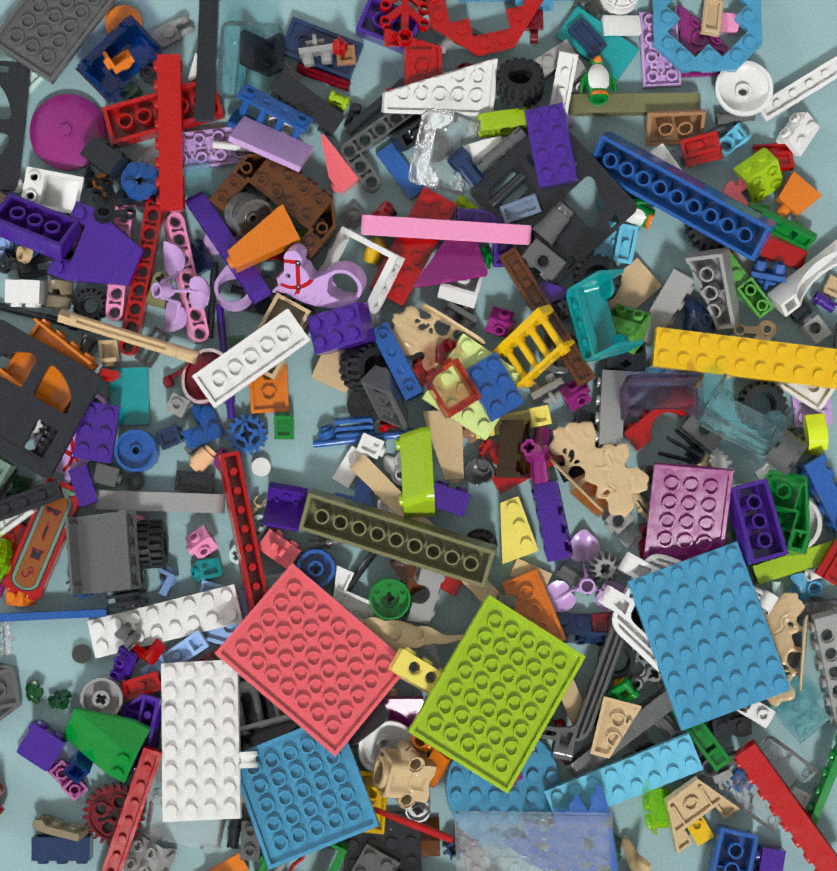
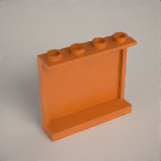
M38 318L33 319L37 324L29 335L90 370H96L99 364L94 361L95 357L81 351V346L75 341L67 340V335L59 329L55 330L52 328L53 324L45 318L42 320ZM16 352L5 368L0 367V376L16 386L22 387L36 362V356L31 353ZM51 366L35 395L40 400L65 413L71 405L70 390L63 375L55 366Z

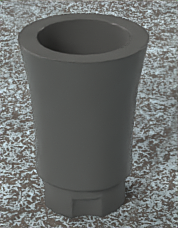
M559 202L556 207H553L531 229L552 246L574 213L566 205Z

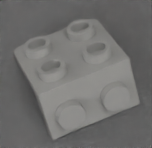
M141 834L135 835L123 869L125 871H170L178 849L173 846H160Z

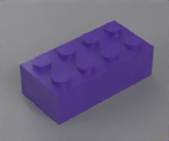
M561 102L524 111L539 188L546 189L578 182V171L564 103Z
M9 193L0 205V237L38 253L62 261L80 237L79 220L18 195Z
M767 478L731 487L729 513L745 564L750 565L788 555Z

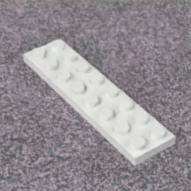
M236 584L89 620L87 623L95 658H100L118 653V649L123 644V641L117 639L114 634L126 622H130L133 626L132 629L139 632L142 636L135 644L144 647L152 645L156 638L161 642L192 635L197 630L205 632L241 623L244 617Z

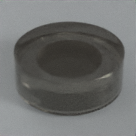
M87 644L76 645L72 650V658L77 663H85L92 656V650Z

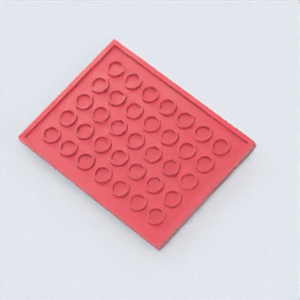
M293 563L215 652L221 660L334 756L341 751L400 679V676L388 670L397 652Z

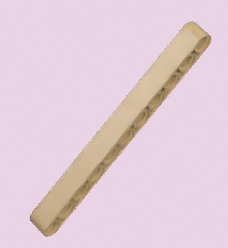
M362 453L349 468L371 488L372 492L394 514L404 516L403 506H399V494L403 493ZM426 517L410 518L429 525H433ZM462 581V584L481 603H483L487 595H491L496 599L497 594L500 593L489 581H487L485 588Z

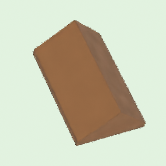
M706 110L648 111L644 117L645 145L659 146L662 143L664 145H680V140L704 134Z

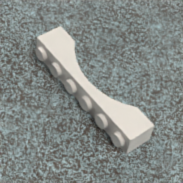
M837 240L789 276L785 283H780L767 294L774 308L785 317L801 306L807 290L814 281L831 268L837 266Z

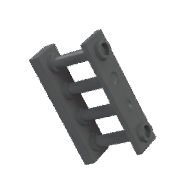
M247 681L239 683L240 737L249 735L252 730L292 720L287 715H283V712L274 704L276 717L265 720L259 691ZM249 692L252 695L257 718L256 723L246 725L241 701L242 693Z

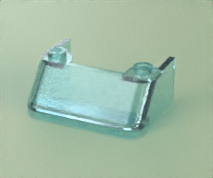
M227 21L222 25L216 91L222 98L238 103L243 102L242 99L236 97L246 82L247 70L239 62L240 32L245 29L262 38L265 35H275L277 33L284 35L279 24Z
M723 373L697 420L699 425L761 456L768 455L784 435L795 408L791 407L785 415L777 410L769 411L764 415L731 398L733 392L728 385L723 384L727 374Z

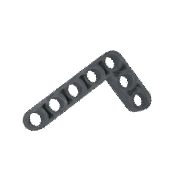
M386 113L342 145V158L359 178V182L367 192H377L380 189V179L364 157V154L387 139L389 133L418 114ZM398 115L401 117V121L393 123L391 118ZM379 126L386 129L383 134H378L375 130ZM367 137L370 139V143L362 145L360 140ZM352 148L355 150V153L352 156H346L344 154L345 150ZM358 164L366 166V169L362 172L357 171L355 168ZM369 179L377 181L375 187H368L366 183Z

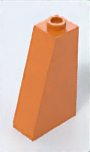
M282 204L227 251L228 258L226 260L230 269L234 268L236 273L241 272L288 250L293 243H300V237L284 205Z

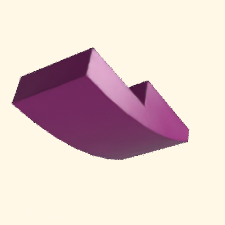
M63 757L48 771L61 785V789L73 801L77 800L89 789L79 774Z

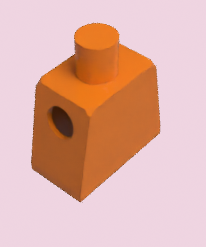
M793 172L787 178L775 199V202L780 205L775 213L784 218L788 214L795 218L819 199L822 194L796 172Z

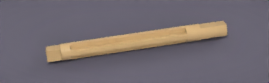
M63 309L58 314L57 322L162 353L189 363L197 364L200 352L190 348L162 341Z

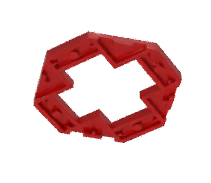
M425 0V2L430 5L428 17L431 29L444 35L458 46L467 49L473 55L480 57L515 48L543 3V0H523L524 5L506 9L510 28L474 37L469 18L450 22L445 0Z

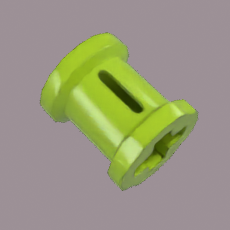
M333 89L327 103L341 109L345 113L351 97H345L336 93V90Z

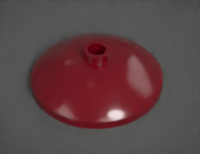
M213 348L200 350L197 364L187 362L182 372V390L185 396L196 404H210V401L192 376L224 354Z

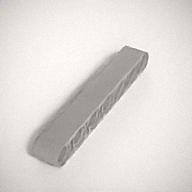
M96 490L99 501L92 503V509L101 510L128 509L192 513L225 512V494Z

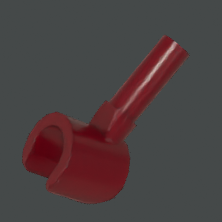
M184 366L174 374L163 378L165 388L175 385L173 379L182 374Z

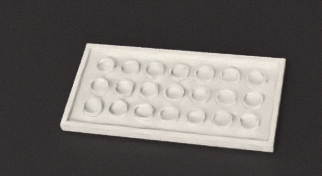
M223 660L161 663L162 822L241 819V769L238 765L240 763L238 752H241L239 674Z

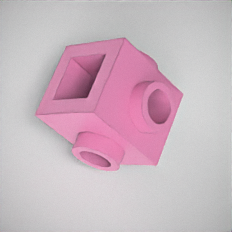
M204 525L185 537L188 544L186 549L191 556L195 554L199 560L219 548L213 535Z

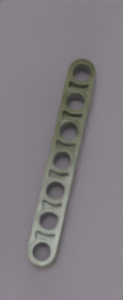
M609 93L608 101L599 107H594L590 103L587 94H572L569 103V115L574 117L645 116L648 111L701 110L700 93Z

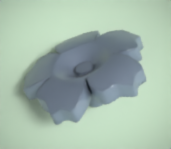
M677 144L673 151H669V153L680 167L681 165L685 166L681 144Z

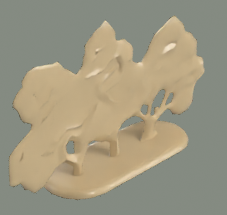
M421 303V309L429 314L431 318H421L420 312L414 306L406 307L403 313L393 314L392 322L395 326L392 332L404 355L410 356L418 352L424 353L425 357L422 360V365L427 371L426 381L431 383L442 364L435 363L436 347L447 338L456 341L453 337L455 331L460 335L464 333L480 345H485L486 342L437 309ZM436 321H440L450 328L447 335L441 336L435 331L434 324ZM423 323H424L425 325H427L428 323L430 324V325H429L426 329H424V330H419V329H418V326L421 325V324H423ZM431 327L433 329V333L429 332V329ZM450 351L445 354V359L449 355Z
M592 422L568 423L564 428L557 427L554 429V439L549 444V451L554 455H563L565 465L560 466L552 458H549V461L600 511L603 512L604 509L597 500L599 498L606 499L608 511L611 515L626 517L634 509L632 493L637 494L646 491L648 488L647 483L649 482L648 475L638 467H625V462L630 456L627 443L618 444L617 446L604 444L601 449L595 447L596 431ZM564 448L567 449L565 454L563 453ZM573 450L574 458L571 462H569V460L571 459L570 457H568L569 451ZM575 460H580L579 463H577V464L574 463ZM572 466H580L585 471V476L578 483L568 474ZM585 482L598 487L595 496L592 497L582 488ZM606 490H609L607 495L603 494Z
M784 592L770 614L763 613L782 666H788V669H784V671L790 672V674H787V680L791 690L766 699L770 705L778 707L782 701H791L795 698L794 687L790 684L794 676H799V690L803 691L809 615L805 616L804 627L797 623V617L805 608L802 601L798 599L797 593ZM788 622H792L794 626H789ZM799 631L803 632L802 648L795 647L792 639V634ZM789 653H802L800 668H791L787 662Z

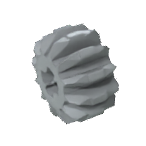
M600 551L599 557L593 554L595 560H588V563L592 566H589L587 570L592 572L590 577L592 579L596 578L597 583H600L603 579L604 583L607 584L608 578H611L612 581L615 580L613 574L619 575L620 572L616 568L619 567L620 563L616 562L618 559L616 556L611 557V552L608 551L605 555L603 551ZM602 564H605V566L607 567L606 570H603L601 568Z

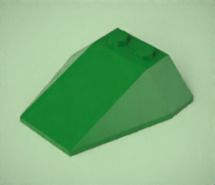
M770 469L764 479L767 478L788 555H806L811 538L808 477L789 473L786 476L780 471ZM733 529L731 538L737 540L735 531Z
M75 707L64 735L68 742L108 776L127 784L132 773L133 764L147 739L151 727L132 718Z

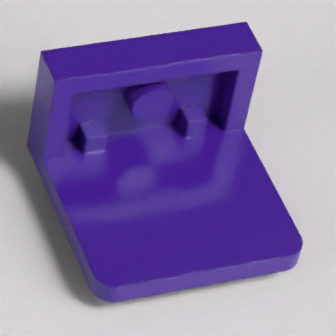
M270 482L262 524L299 531L308 488Z
M36 719L29 725V731L19 745L17 753L42 770L49 771L68 741L65 739L64 733L50 728L47 722Z

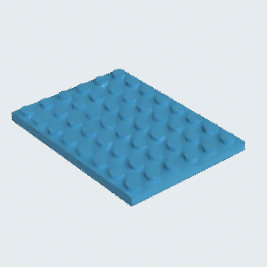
M738 542L724 545L626 581L681 731L791 690Z

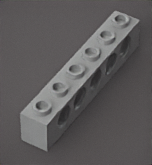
M831 609L810 614L808 627L814 636L812 646L814 651H817L818 658L815 660L817 668L821 670L820 684L825 689L823 699L829 709L827 719L829 724H832L837 729V691L833 692V688L837 685V613ZM828 629L827 636L821 637L822 632ZM832 648L831 654L825 655L826 650ZM836 666L835 672L829 674L830 668Z

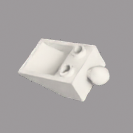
M27 166L24 182L19 179L18 187L12 192L19 193L22 191L21 197L30 200L31 193H33L34 198L30 201L62 214L71 215L75 202H80L84 177ZM34 175H38V179L36 181H33Z

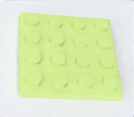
M463 333L456 342V348L450 351L445 359V363L442 364L421 399L481 439L487 440L500 418L490 422L462 371L493 353ZM500 358L516 385L522 379L514 367Z

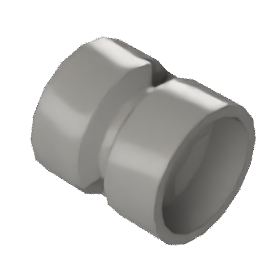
M430 795L428 802L415 801L412 807L405 809L407 818L419 823L426 821L431 811Z

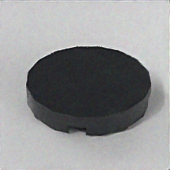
M354 390L347 401V409L350 416H373V423L378 421L379 417L366 391Z

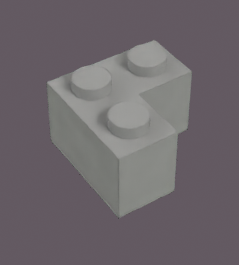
M567 39L534 60V63L537 62L539 67H542L544 80L555 74L559 51L576 54ZM579 57L573 84L580 81L587 72Z

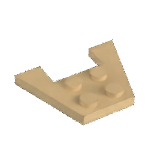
M694 776L664 798L674 850L678 854L692 844L693 841L685 829L714 807H716L723 819L728 818L740 808L701 779Z

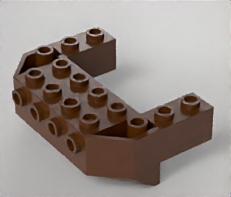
M256 153L244 155L209 199L212 205L225 214L228 201L234 195L246 192L250 187L254 191L256 189L259 190L276 205L280 206L283 204L287 213L307 229V233L300 240V243L306 247V258L310 262L315 259L324 246H328L337 232L335 205L332 199L333 195L326 189L320 190L317 187L318 183L311 177L306 179L301 175L302 170L297 172Z

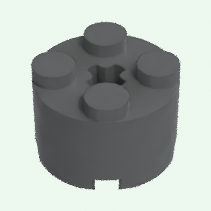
M785 430L764 461L787 476L809 444L790 431Z

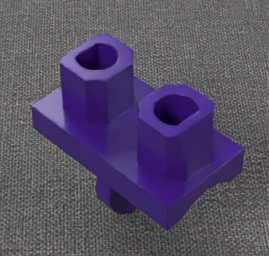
M122 644L118 649L117 656L114 658V666L110 671V677L117 682L122 678L124 680L131 679L134 666L139 661L138 654L132 650L129 651Z

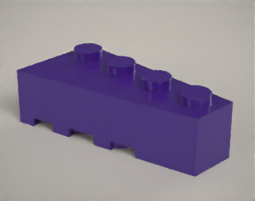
M554 480L535 484L531 492L533 500L537 502L535 511L537 519H540L541 527H539L544 541L543 548L547 562L570 558L574 553L559 482Z

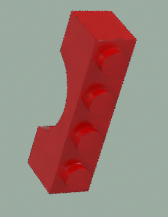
M678 386L669 392L670 396L667 399H659L653 404L655 406L654 409L650 412L645 410L638 416L640 419L637 422L633 423L631 421L623 427L625 430L623 437L635 452L653 440L651 427L657 416L662 413H673L682 417L698 405L685 386L680 389Z

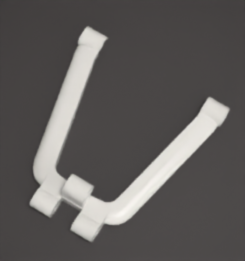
M627 552L618 569L632 577L630 579L632 580L681 562V560L664 554H653L642 560L634 554ZM628 584L623 593L607 585L598 603L613 611L612 624L615 631L659 672L646 634L631 619V613L635 604ZM754 586L763 613L769 615L778 597L765 589L762 590Z

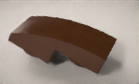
M394 559L389 562L397 576L409 590L411 596L426 587L417 584L414 580L416 566Z

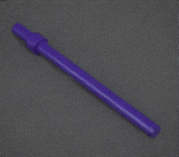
M216 305L220 351L225 353L228 351L224 308L221 305ZM235 395L224 402L228 419H235Z

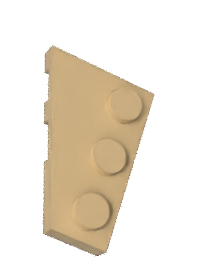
M604 696L590 754L610 759L642 706Z

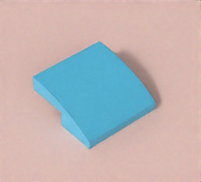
M609 221L607 223L612 228L617 222ZM622 224L593 251V256L601 254V256L605 257L607 255L610 260L613 259L615 262L632 265L639 226Z

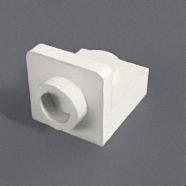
M363 433L356 451L378 459V456L383 457L386 446H384L385 441Z

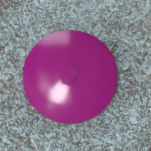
M72 94L58 95L45 101L34 113L29 130L30 141L38 157L52 168L62 171H76L91 164L80 155V152L93 135L98 139L101 137L107 139L106 123L101 112L89 100Z

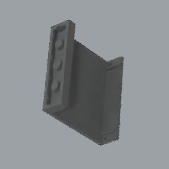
M124 509L112 513L65 517L71 595L142 588L136 510Z

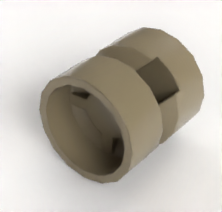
M48 280L47 290L50 292V295L46 297L45 307L71 310L72 299L69 295L73 294L74 283L63 280Z

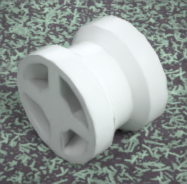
M258 751L238 752V757L240 758L239 768H257L256 757L258 756Z

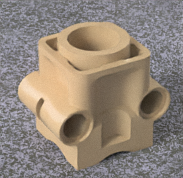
M401 740L397 743L396 749H380L373 765V784L382 797L395 798L401 808L408 809L414 805L415 801L428 802L430 794L429 784L435 775L437 766L427 757L426 752L417 751L409 740Z

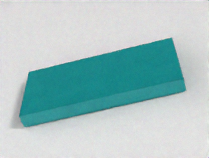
M577 5L555 38L560 42L567 39L573 50L589 62L591 57L567 32L571 26L583 17L607 44V47L597 56L604 60L605 68L617 81L639 49L621 36H603L602 22Z

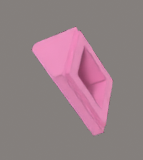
M722 13L721 33L732 36L736 35L739 25L733 20L738 14Z

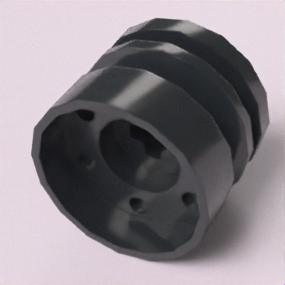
M140 570L141 584L145 583L144 570ZM130 589L114 591L113 594L106 596V599L115 598V602L108 603L107 608L123 610L148 603V597L139 598L138 596L139 594L147 593V590Z

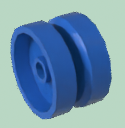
M129 430L117 439L114 446V456L118 464L124 469L131 472H145L153 468L158 462L160 445L151 433L143 430ZM136 447H138L140 450L138 454H135Z

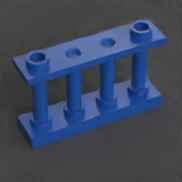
M244 83L236 96L243 100L240 110L235 109L227 122V126L235 129L243 116L264 124L268 113L277 118L274 126L275 130L281 132L285 122L294 127L291 137L299 139L301 131L306 133L314 119ZM250 104L260 109L257 119L247 115Z
M388 322L374 328L375 343L381 351L405 402L422 395L423 391Z

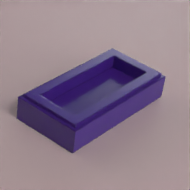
M85 464L68 470L79 507L98 502L99 498L88 465Z

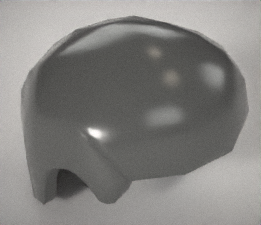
M484 456L471 458L464 468V477L475 486L490 482L495 474L494 464L489 458Z

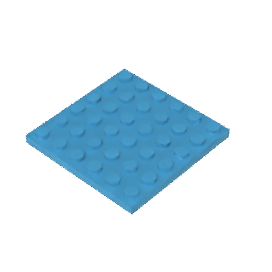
M299 728L242 751H258V756L256 757L258 767L241 768V791L269 870L380 826L349 741L334 756L306 731Z

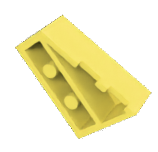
M519 496L500 502L501 563L504 564L539 551Z

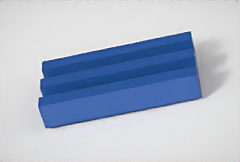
M373 416L334 419L336 438L362 437L363 433L370 436L375 434ZM369 422V424L340 426V424Z

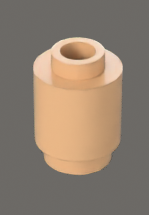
M205 443L203 447L200 446L189 458L191 461L189 465L196 472L199 470L203 472L215 459L214 456L217 453Z

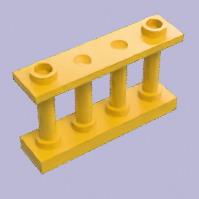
M550 304L538 307L492 351V353L496 352L499 357H507L522 379L515 385L517 389L522 387L526 389L535 383L534 380L560 356L570 352V347L575 343L573 339L563 342L548 320L549 315L554 311ZM539 324L543 325L557 346L552 352H550L537 332ZM529 335L545 357L540 363L525 343V338ZM516 346H519L533 367V370L528 374L513 353Z

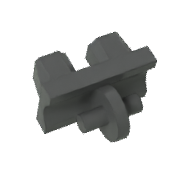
M450 301L444 310L446 316L453 320L455 318L461 320L460 325L468 330L472 327L474 328L479 319L473 315L475 309L460 304L455 305Z

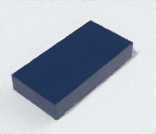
M583 17L567 31L591 58L600 54L607 47V44Z

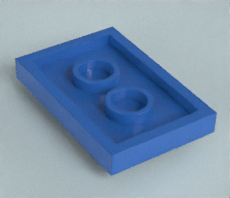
M496 352L462 371L490 422L495 421L525 403Z

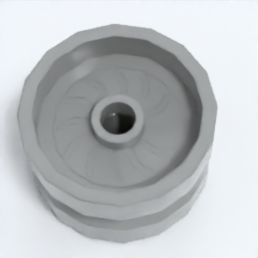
M102 675L89 681L84 686L80 695L82 708L113 715L118 714L126 704L121 681L117 682L110 675ZM105 695L107 699L103 700L102 696Z

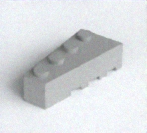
M729 248L691 252L685 257V260L690 265L692 276L697 281L702 298L704 297L708 305L707 309L716 329L736 328L742 320Z
M675 266L672 267L671 275L665 279L660 293L655 296L650 310L647 311L652 314L644 341L652 345L654 328H670L675 320L673 315L676 310L680 311L685 304L683 300L685 295H690L695 287V284H693L694 278Z
M602 369L596 381V387H599V394H596L598 412L595 413V424H597L595 447L600 449L604 444L617 446L623 443L625 371Z

